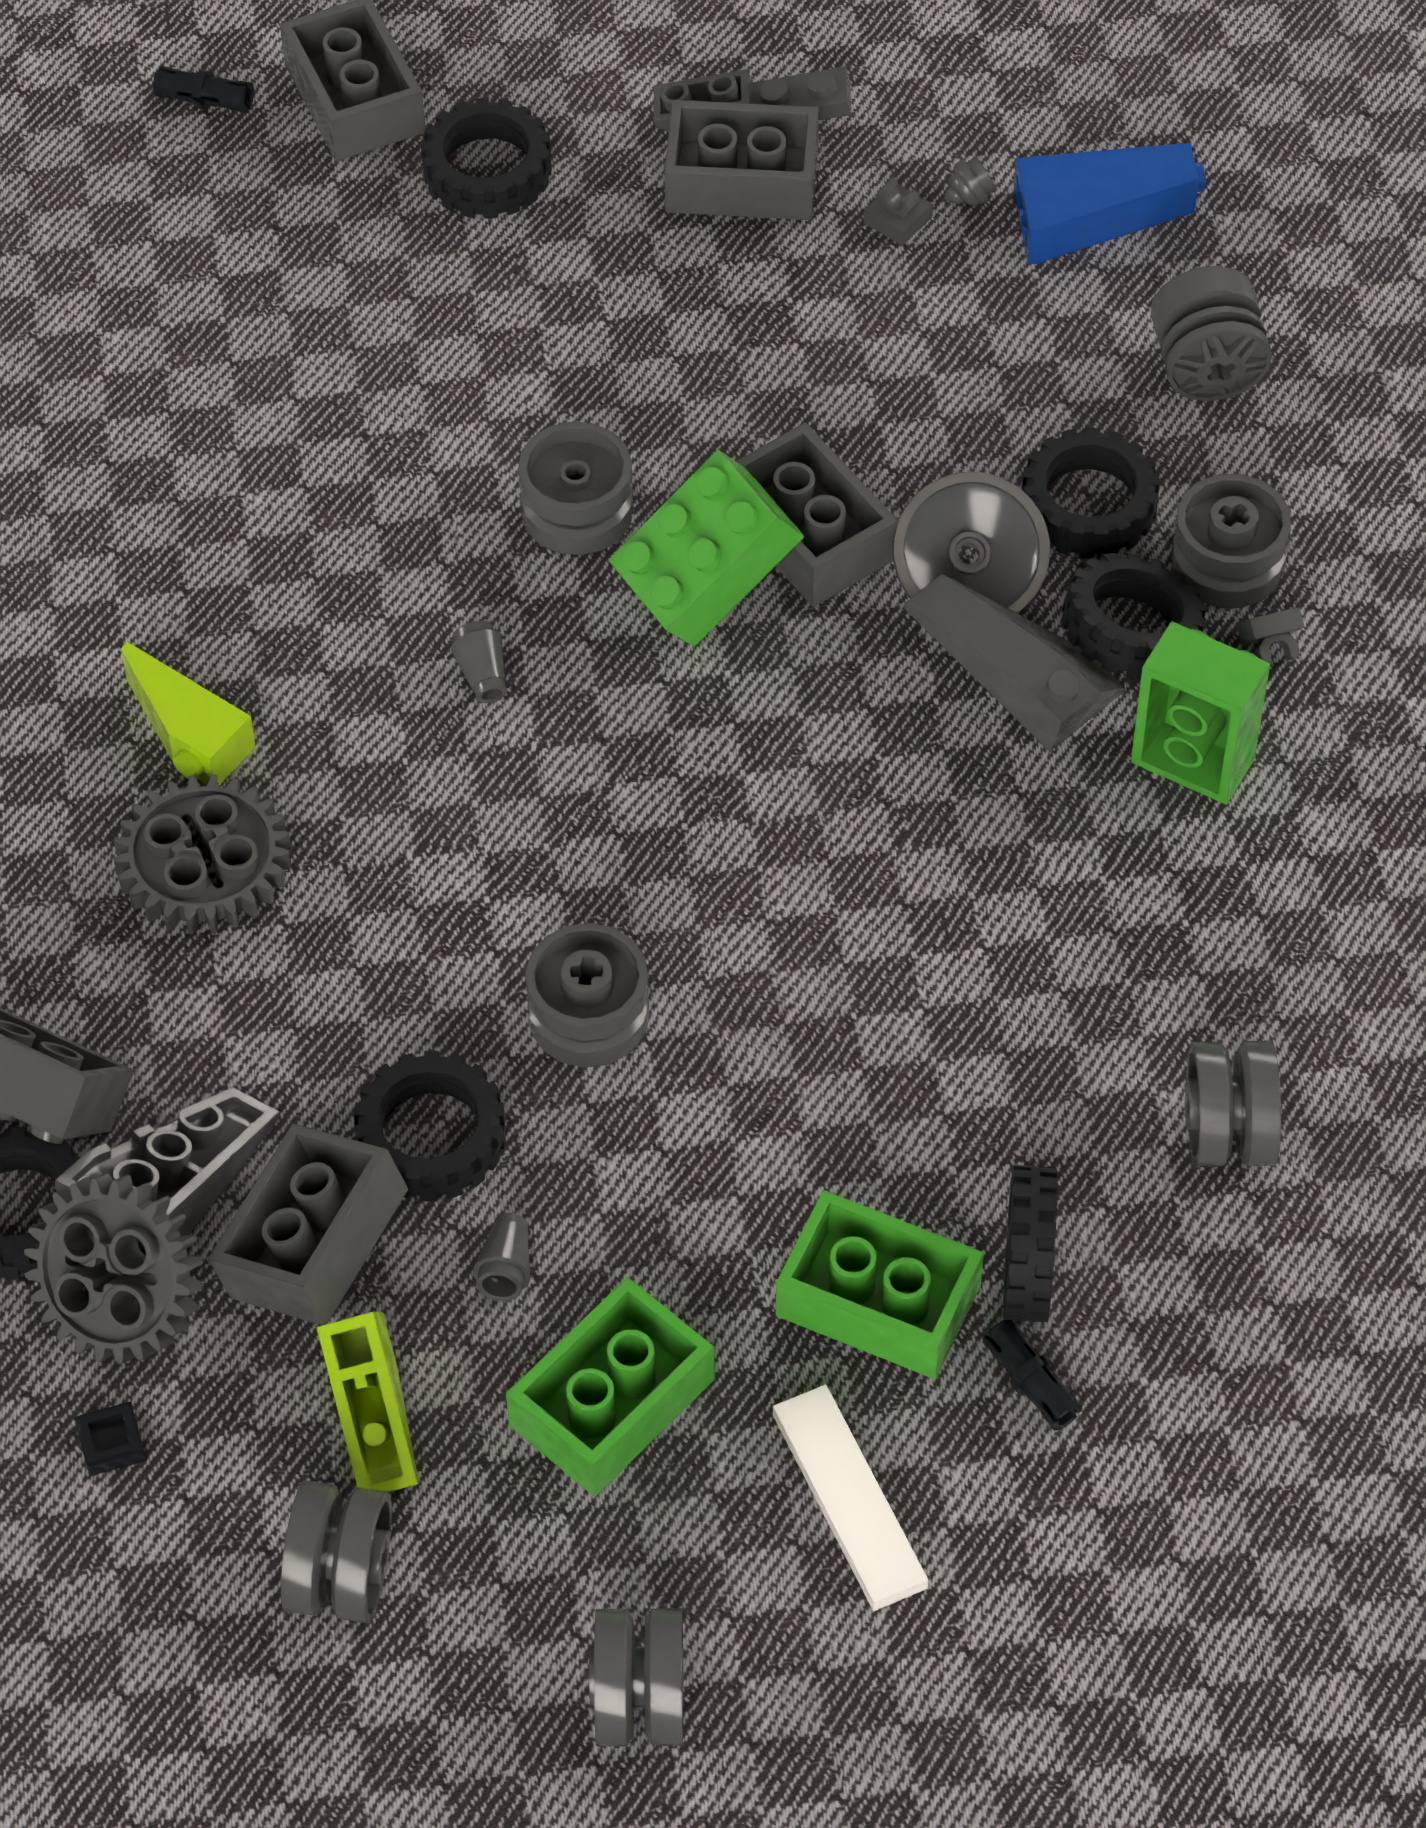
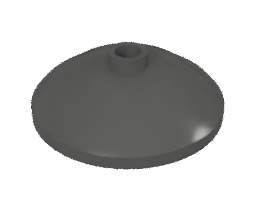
M959 472L931 482L920 490L908 503L895 531L893 541L894 565L898 579L910 599L941 574H944L1018 614L1035 597L1045 579L1050 560V539L1047 526L1038 507L1018 486L1002 477L989 473ZM969 546L975 549L978 555L977 561L973 564L962 562L959 557V550L961 548Z

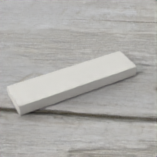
M825 1384L774 1405L773 1417L873 1612L928 1589V1578L827 1385Z

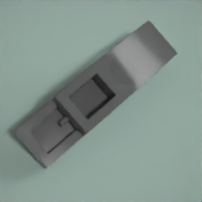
M846 66L751 82L748 69L654 85V123L656 128L669 131L672 100L819 107V120L851 115L850 77Z

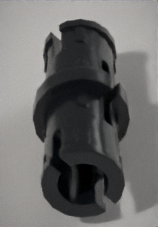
M160 66L159 70L155 73L153 81V91L156 97L192 102L194 107L201 109L213 106L247 113L248 109L252 106L254 98V87L251 82L216 77L212 71L199 70L195 73Z
M1002 1320L994 1325L987 1332L989 1335L984 1336L982 1343L1000 1361L1007 1373L1012 1377L1010 1379L1011 1386L1018 1394L1024 1393L1033 1402L1053 1430H1059L1069 1425L1077 1418L1076 1414L1082 1411V1405L1065 1388L1053 1372L1054 1364L1045 1354L1039 1355L1025 1339L1013 1320Z

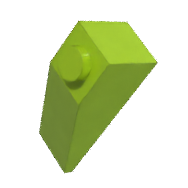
M126 642L121 648L126 679L173 761L174 766L186 778L189 779V776L194 775L197 780L199 779L205 784H208L212 775H217L220 786L256 748L251 716L129 642Z
M370 1312L316 1327L357 1487L391 1492L419 1484L398 1367L384 1313Z

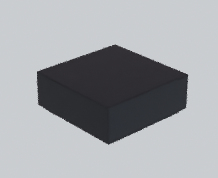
M131 1401L74 1417L89 1477L147 1461Z

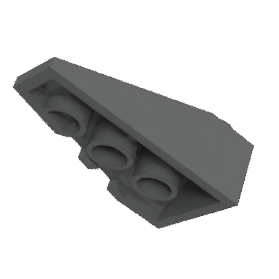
M941 574L905 602L904 609L1049 752L1113 702L1125 690V687L1108 670L1102 668V664L1095 659L1091 662L1081 654L1082 649L1079 646H1073L1066 639L944 574Z
M232 1087L180 1110L178 1119L156 1129L147 1124L133 1130L132 1139L110 1148L104 1143L88 1150L55 1180V1190L58 1192L70 1187V1184L88 1177L91 1180L104 1173H109L112 1181L122 1176L130 1175L133 1189L147 1182L152 1184L150 1201L154 1202L165 1196L171 1198L166 1214L169 1218L184 1214L186 1219L178 1231L181 1236L189 1235L278 1121L280 1111ZM87 1227V1234L91 1241L94 1243V1236L91 1230ZM137 1238L140 1251L146 1256L145 1247Z

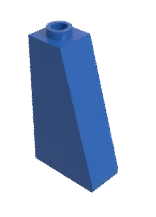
M1191 143L1016 158L1013 192L1028 265L1048 261L1195 213L1197 192H1204L1205 172L1202 162L1195 163Z

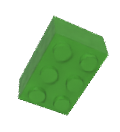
M718 449L608 561L665 630L695 647L805 536L750 472Z
M1171 621L1142 667L1131 763L1227 805L1255 760L1270 663L1259 659L1249 651L1238 650L1212 639L1200 630L1189 629Z
M823 1190L776 1281V1316L936 1380L981 1287L984 1252Z
M627 1277L506 1393L509 1426L591 1495L596 1497L715 1380L714 1346Z

